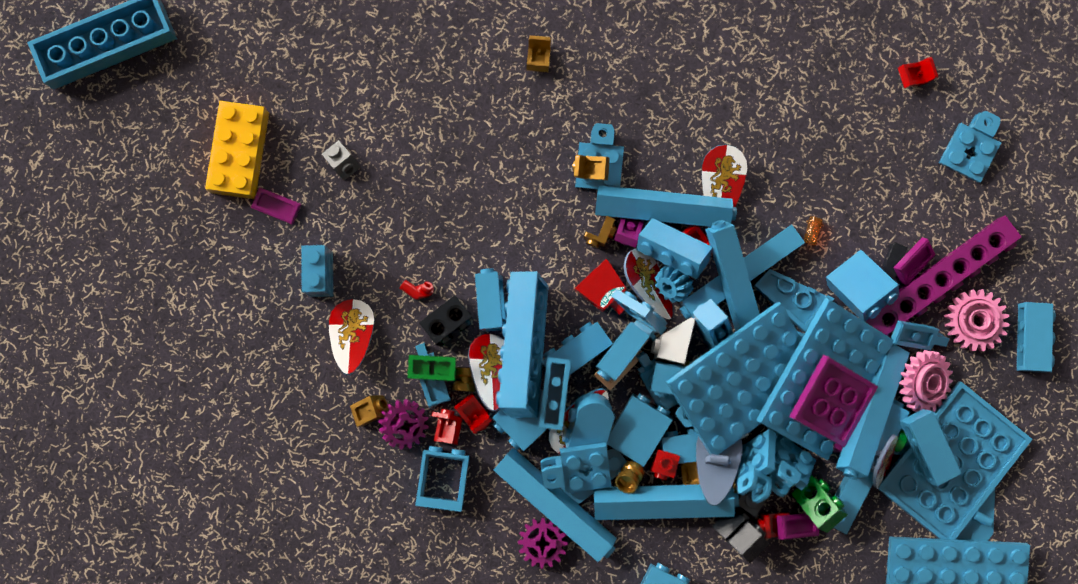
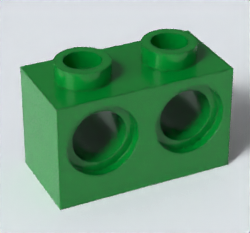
M409 355L407 378L455 381L457 358Z
M811 475L807 486L803 490L797 488L791 494L814 524L822 531L828 533L848 514L843 509L844 503L836 495L833 497L829 492L831 487L822 478L818 480ZM817 490V495L812 498V493ZM831 507L830 513L825 516L826 509Z

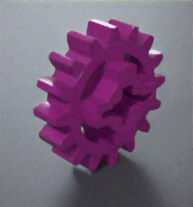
M405 399L402 404L401 401L396 400V406L393 407L388 404L389 411L381 412L385 418L378 421L383 425L379 432L385 434L382 437L383 440L389 441V445L393 448L397 445L400 450H403L404 445H406V447L411 449L412 442L420 444L418 438L420 436L425 438L426 435L422 431L429 428L428 425L424 424L428 417L422 415L425 410L422 407L418 408V403L414 401L411 403L408 399ZM406 410L413 411L415 415H408ZM392 433H395V434H398V433H399V435L401 436V438H396V437H394V436L392 435Z
M542 517L541 522L537 523L534 518L532 519L533 525L530 526L526 523L525 528L527 531H520L519 533L523 537V539L518 540V544L523 545L519 549V553H526L524 561L531 559V566L533 567L537 562L540 563V568L542 569L544 563H548L552 567V560L555 559L557 562H560L559 553H566L562 549V546L568 545L567 541L562 540L566 534L564 532L559 533L560 528L554 527L552 521L545 523V518ZM539 528V533L537 535L528 538L529 534L534 529ZM547 528L551 529L557 538H551L547 534ZM542 532H544L545 541L549 542V544H545L543 553H541L540 545L536 544V541H540ZM528 547L534 548L538 552V557L534 556ZM551 548H557L551 556L546 557V553Z

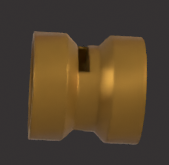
M456 367V381L453 383V390L475 392L470 368Z
M626 462L615 480L617 488L628 494L635 492L644 476L643 467L637 462Z

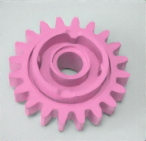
M974 289L969 290L968 294L965 292L960 293V299L957 297L952 299L955 305L947 306L948 310L952 313L944 315L945 318L951 320V322L945 324V327L952 328L948 336L956 335L953 342L958 343L962 341L961 348L964 349L969 346L971 352L976 351L977 347L980 352L985 351L986 347L988 349L994 348V343L1002 342L999 336L1007 335L1002 328L1010 326V324L1003 321V319L1009 317V314H1002L1006 305L998 306L1001 299L996 298L992 300V292L984 296L983 289L978 290L977 293ZM975 315L980 318L979 326L974 324L973 318Z
M924 350L923 353L917 352L916 357H910L911 365L905 363L907 372H901L904 380L899 382L900 385H904V388L899 392L905 395L902 401L907 403V408L915 412L922 409L936 412V406L940 407L942 405L941 400L947 398L945 394L951 392L949 384L953 382L952 379H949L953 371L947 370L950 363L945 362V356H941L938 352Z

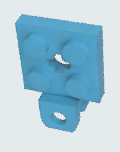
M983 111L973 117L969 126L959 123L939 164L981 183L1001 145V142L992 138L999 128L1000 117L988 111ZM972 147L975 156L968 159L966 158L967 153H965V149Z
M596 123L591 132L590 143L579 142L578 155L609 157L608 180L576 178L575 187L598 189V185L620 187L624 147L613 146L614 127L611 124ZM604 130L607 134L606 137H601L599 131Z
M616 289L611 297L628 315L636 319L634 324L650 336V340L655 341L657 339L654 335L655 332L660 335L664 333L668 323L663 317L654 312V308L644 301L639 303L636 301L637 298L628 291L622 293Z
M770 429L742 445L741 461L736 474L738 493L745 495V493L752 490V501L757 504L770 496L772 479L766 475L775 471L776 433Z
M781 434L776 435L775 471L770 473L768 477L772 479L771 490L778 496L784 497L789 492L791 486H796L800 490L807 486L816 459L809 452L802 450L792 440Z
M606 442L561 448L560 456L547 457L540 462L545 488L565 487L566 493L611 487ZM584 464H588V467H591L586 472L580 470Z

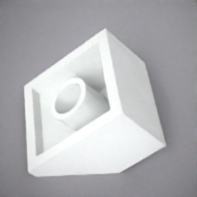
M689 318L658 337V339H655L650 353L654 354L653 359L683 365L695 319Z

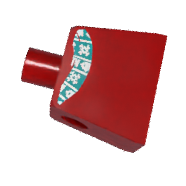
M605 259L574 290L602 312L609 306L618 315L624 311L611 296L616 289L624 293L627 288L609 261Z

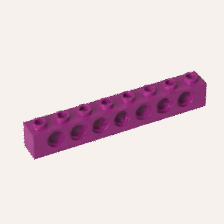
M1006 215L996 219L913 279L908 285L902 287L899 290L898 299L891 305L887 304L875 318L868 319L866 323L886 336L892 337L891 332L895 329L898 320L910 322L908 319L914 315L919 317L928 310L926 306L930 303L937 304L946 297L944 293L948 290L954 291L964 284L962 282L963 279L968 276L972 278L982 271L980 267L985 263L990 265L998 260V254L1003 250L1006 253L1016 247V241L1021 238V235ZM991 237L996 241L995 248L990 244ZM973 250L979 255L978 261L972 257ZM955 263H958L961 267L960 274L954 270ZM937 276L943 279L942 287L936 283ZM920 288L926 293L924 300L918 296ZM902 301L908 305L906 313L900 309ZM884 314L888 315L890 318V324L888 326L884 325L882 322V316Z

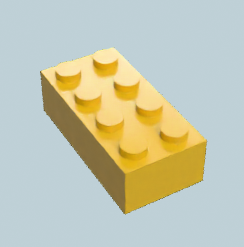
M219 101L205 189L210 193L255 199L269 112L265 107Z

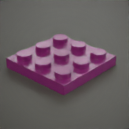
M823 355L789 417L845 448L878 386L830 357Z

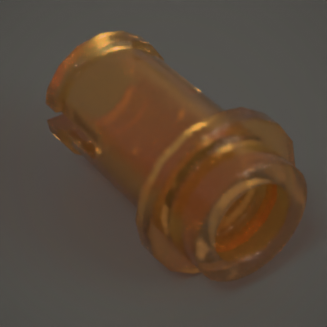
M810 216L809 220H806L808 225L804 236L805 244L817 245L820 229L824 226L822 224L823 219Z

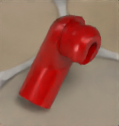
M405 280L399 289L415 300L431 296L434 286L428 281L414 286Z

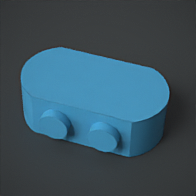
M588 393L576 400L574 408H570L569 426L563 431L562 441L565 442L566 448L602 442L607 444L615 418L608 399L598 393Z

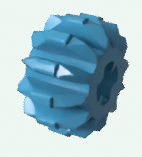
M668 265L661 268L655 277L657 282L655 286L659 288V294H663L664 299H669L672 303L685 300L694 289L691 285L693 280L688 275Z

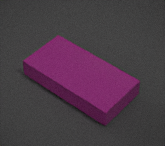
M259 187L251 208L293 225L301 204Z
M922 237L893 267L901 283L908 285L935 256L928 239Z
M807 513L777 516L778 539L786 540L819 536V528Z

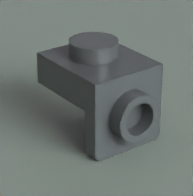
M339 140L322 153V156L342 180H346L360 168V165Z

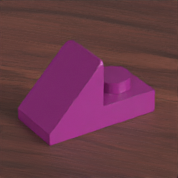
M621 218L614 240L623 245L636 248L644 220Z

